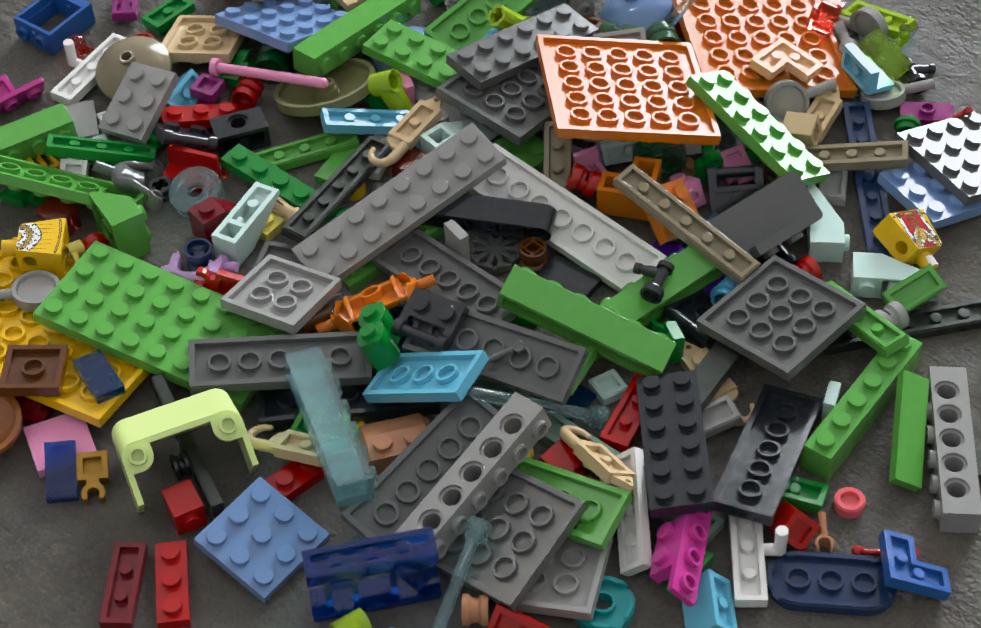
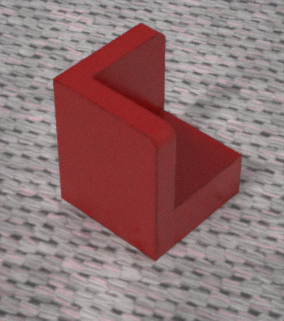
M786 500L781 504L772 526L767 525L774 533L778 526H786L789 530L787 543L799 551H804L821 528L818 523Z

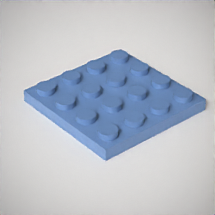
M312 0L245 2L242 6L229 7L225 11L215 14V24L288 53L292 51V47L348 12L331 9L327 4H318Z

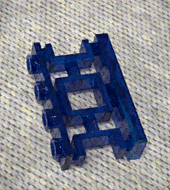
M432 526L301 551L307 587L324 585V588L308 590L314 622L341 618L357 608H361L365 613L440 599L442 597L437 566L422 568V566L435 564L439 561ZM383 573L389 574L386 576L357 581V578L373 576Z

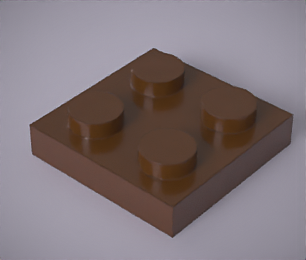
M8 345L0 377V396H61L69 357L68 345Z

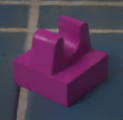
M202 72L189 88L190 96L198 98L199 104H211L224 91L226 84L224 79Z

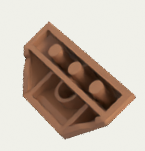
M416 413L359 426L354 435L356 438L347 451L351 461L337 463L343 489L348 490L370 485L432 421L422 414Z

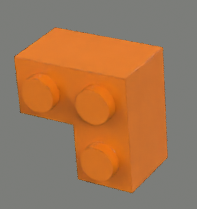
M634 156L633 164L658 184H661L662 159ZM602 171L597 187V210L604 215L649 221L641 207L613 186V179L620 173Z

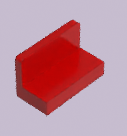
M169 145L167 147L169 165L161 176L170 178L173 188L211 196L222 179L218 156L199 150Z

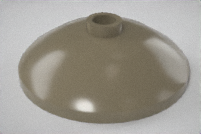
M132 36L111 45L100 57L95 71L96 82L102 93L109 99H113L132 61L171 71V58L165 46L156 39L147 36Z

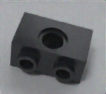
M260 106L209 119L212 136H217L218 139L216 149L220 158L238 143L250 151L271 146L269 128Z

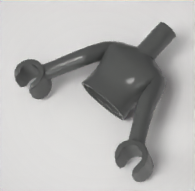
M98 160L95 161L93 171L110 176L113 184L120 192H131L134 194L141 192L148 197L145 203L147 208L153 211H158L163 203L162 193L145 187L143 185L145 173L134 170H147L146 174L151 179L161 176L164 166L160 160H152L151 163L125 161L114 166Z

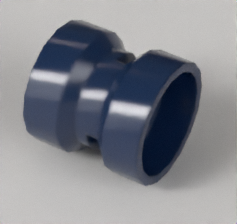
M195 238L184 246L187 267L190 272L196 271L198 267H207L209 260L215 261L212 245L207 239Z

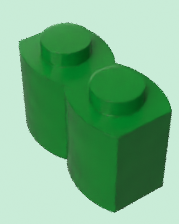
M382 301L366 305L362 308L358 318L361 329L357 335V344L376 371L396 365L400 357V348L397 345L400 337L391 334L394 318Z

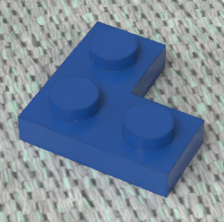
M883 529L878 540L885 586L946 601L951 594L947 568L917 561L914 538L912 536Z

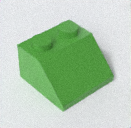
M96 191L88 193L97 230L107 237L114 249L135 258L152 252L149 243L152 240V235L145 224L148 217L142 205L137 206L131 196Z

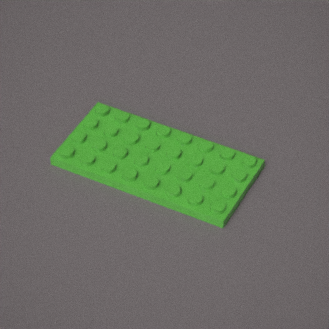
M96 240L33 312V321L152 374L158 375L162 373L164 379L189 390V339L290 335L288 332L221 309L220 299L224 295ZM257 390L226 393L230 396L238 412H242Z

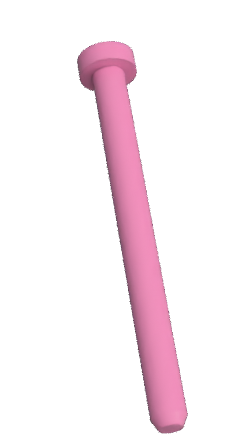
M212 58L209 63V73L212 76L218 77L221 73L317 88L328 87V80L322 77L223 63L220 58Z

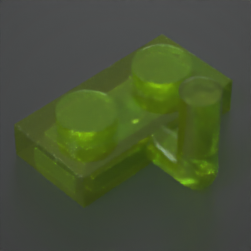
M902 23L899 26L900 36L893 42L877 27L858 43V47L865 55L869 56L891 80H897L913 66V62L900 50L911 39L910 26L907 23Z

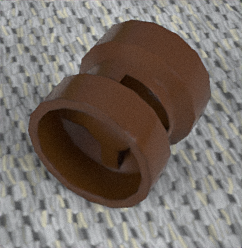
M529 237L520 243L519 267H527L537 274L547 264V244L544 240L537 237Z

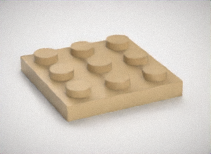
M179 15L162 41V44L170 55L171 63H210L212 58H220L223 63H231L246 36L215 24V16Z

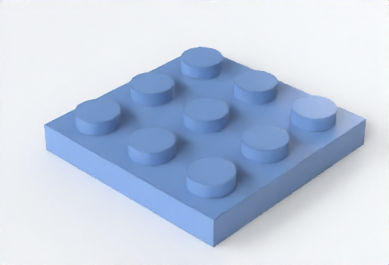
M917 162L908 164V167L894 168L880 172L876 182L908 211L923 209L934 229L981 215V201L965 206Z
M259 477L194 538V545L265 604L329 540L330 533L263 478Z

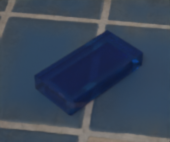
M100 349L72 360L74 369L97 404L126 393L124 384Z
M76 441L45 442L47 503L79 501Z

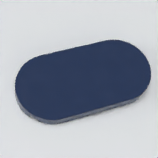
M788 551L783 556H779L774 562L772 560L766 569L768 595L776 604L792 611L874 616L886 611L893 604L897 592L896 588L885 586L882 561L871 556Z

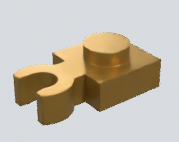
M107 450L76 453L78 486H84L81 491L84 504L89 505V496L92 493H98L101 503H105L107 496L102 484L110 483Z

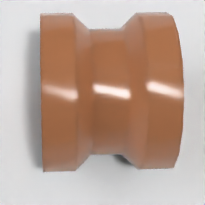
M462 594V627H469L471 624H480L482 627H488V595L481 594L479 597H472L470 594Z

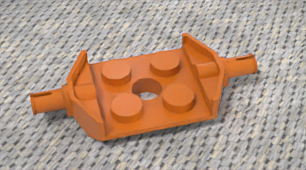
M400 272L397 276H390V280L370 286L354 296H345L343 300L335 301L333 314L330 315L331 319L316 324L315 327L318 333H328L335 329H339L341 332L355 331L352 323L358 321L359 314L366 305L382 301L385 307L390 310L398 306L403 300L407 302L415 287L425 290L437 285L433 273L416 280L415 277L411 278L406 273Z

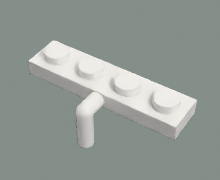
M112 33L84 60L77 58L73 40H64L63 45L68 64L75 69L50 91L52 100L59 103L63 102L64 105L78 103L97 84L95 71L102 54L111 45L126 37Z
M635 446L616 455L620 461L635 473L633 479L634 486L631 492L633 500L617 527L620 574L628 577L649 569L652 565L644 452Z
M728 515L734 607L767 608L768 592L765 556H783L786 553L789 530L786 526H778L775 531L774 543H764L761 523Z

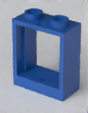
M36 0L14 17L16 33L21 40L27 41L53 55L64 48V40H74L96 23L92 4L86 0ZM57 13L68 17L50 32L40 28L42 24Z

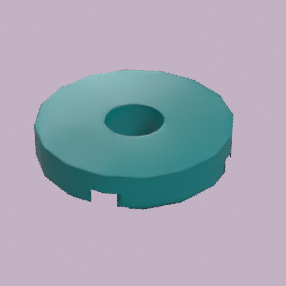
M604 575L597 601L607 600L612 605L608 609H598L596 607L592 621L574 619L581 628H626L635 616V596L628 589V585L623 580Z

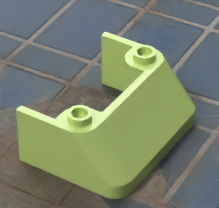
M210 389L122 419L114 425L112 441L138 513L144 512V502L134 475L143 473L151 467L154 460L151 444L210 424L214 435L219 440L225 442L238 440L249 473L256 472L259 463L243 419L230 396L224 390Z

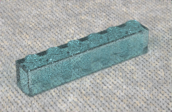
M320 346L285 354L286 377L337 508L374 499V485L378 484L377 471L374 466L369 467L367 447L365 443L360 444L358 440L360 439L358 425L356 421H351L349 418L351 416L350 407L347 399L342 400L341 398L342 390L339 379L332 377L333 367L330 358L324 357Z

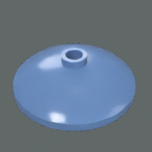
M607 0L601 9L600 19L615 22L618 27H622L624 24L645 27L646 32L647 28L658 21L667 22L673 13L674 6L672 0Z

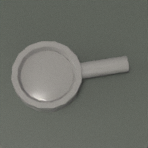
M863 6L852 13L850 18L833 13L828 17L829 23L832 24L843 20L845 26L857 32L859 38L866 44L874 43L880 47L889 38V28L885 18L877 9L871 6Z
M832 78L805 89L796 81L789 79L779 80L766 91L763 104L769 110L770 115L774 114L779 122H783L787 111L806 113L810 104L809 99L837 88L836 82Z
M932 78L903 85L899 81L892 80L894 82L893 89L871 95H866L861 89L860 98L861 102H869L870 109L872 110L892 109L904 103L908 94L935 89V82Z
M45 270L26 272L13 282L11 288L0 289V301L14 300L15 305L20 309L35 311L60 282L59 278Z

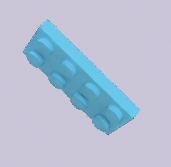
M484 350L400 353L397 364L378 371L362 395L367 403L461 402L476 378L481 374L489 358Z

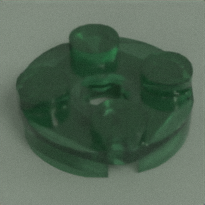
M638 141L632 149V162L634 156L662 159L661 179L669 178L679 168L681 171L687 163V151L684 143H646ZM657 154H663L661 158H656Z

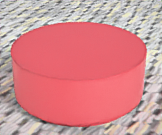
M844 487L835 493L833 509L843 518L854 519L863 514L866 498L860 490L853 487Z

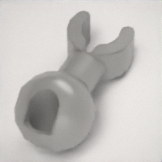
M843 20L833 23L840 39L839 51L843 53L845 44L854 43L859 48L858 42L854 38H850Z

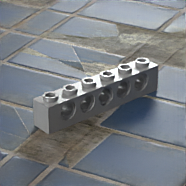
M929 366L927 379H929L927 406L929 425H926L925 442L926 444H931V450H928L927 465L928 468L933 469L934 474L930 476V493L936 496V500L932 502V518L938 519L939 532L978 534L981 523V497L966 367Z
M517 392L510 397L394 533V536L405 551L431 568L446 554L449 546L467 529L468 524L475 515L485 508L496 490L506 483L509 475L517 465L526 459L533 446L547 434L552 424L543 407Z

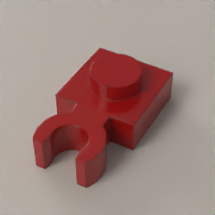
M198 267L195 275L202 277L205 281L194 280L193 283L225 295L245 276L219 268L216 275H214L209 269Z

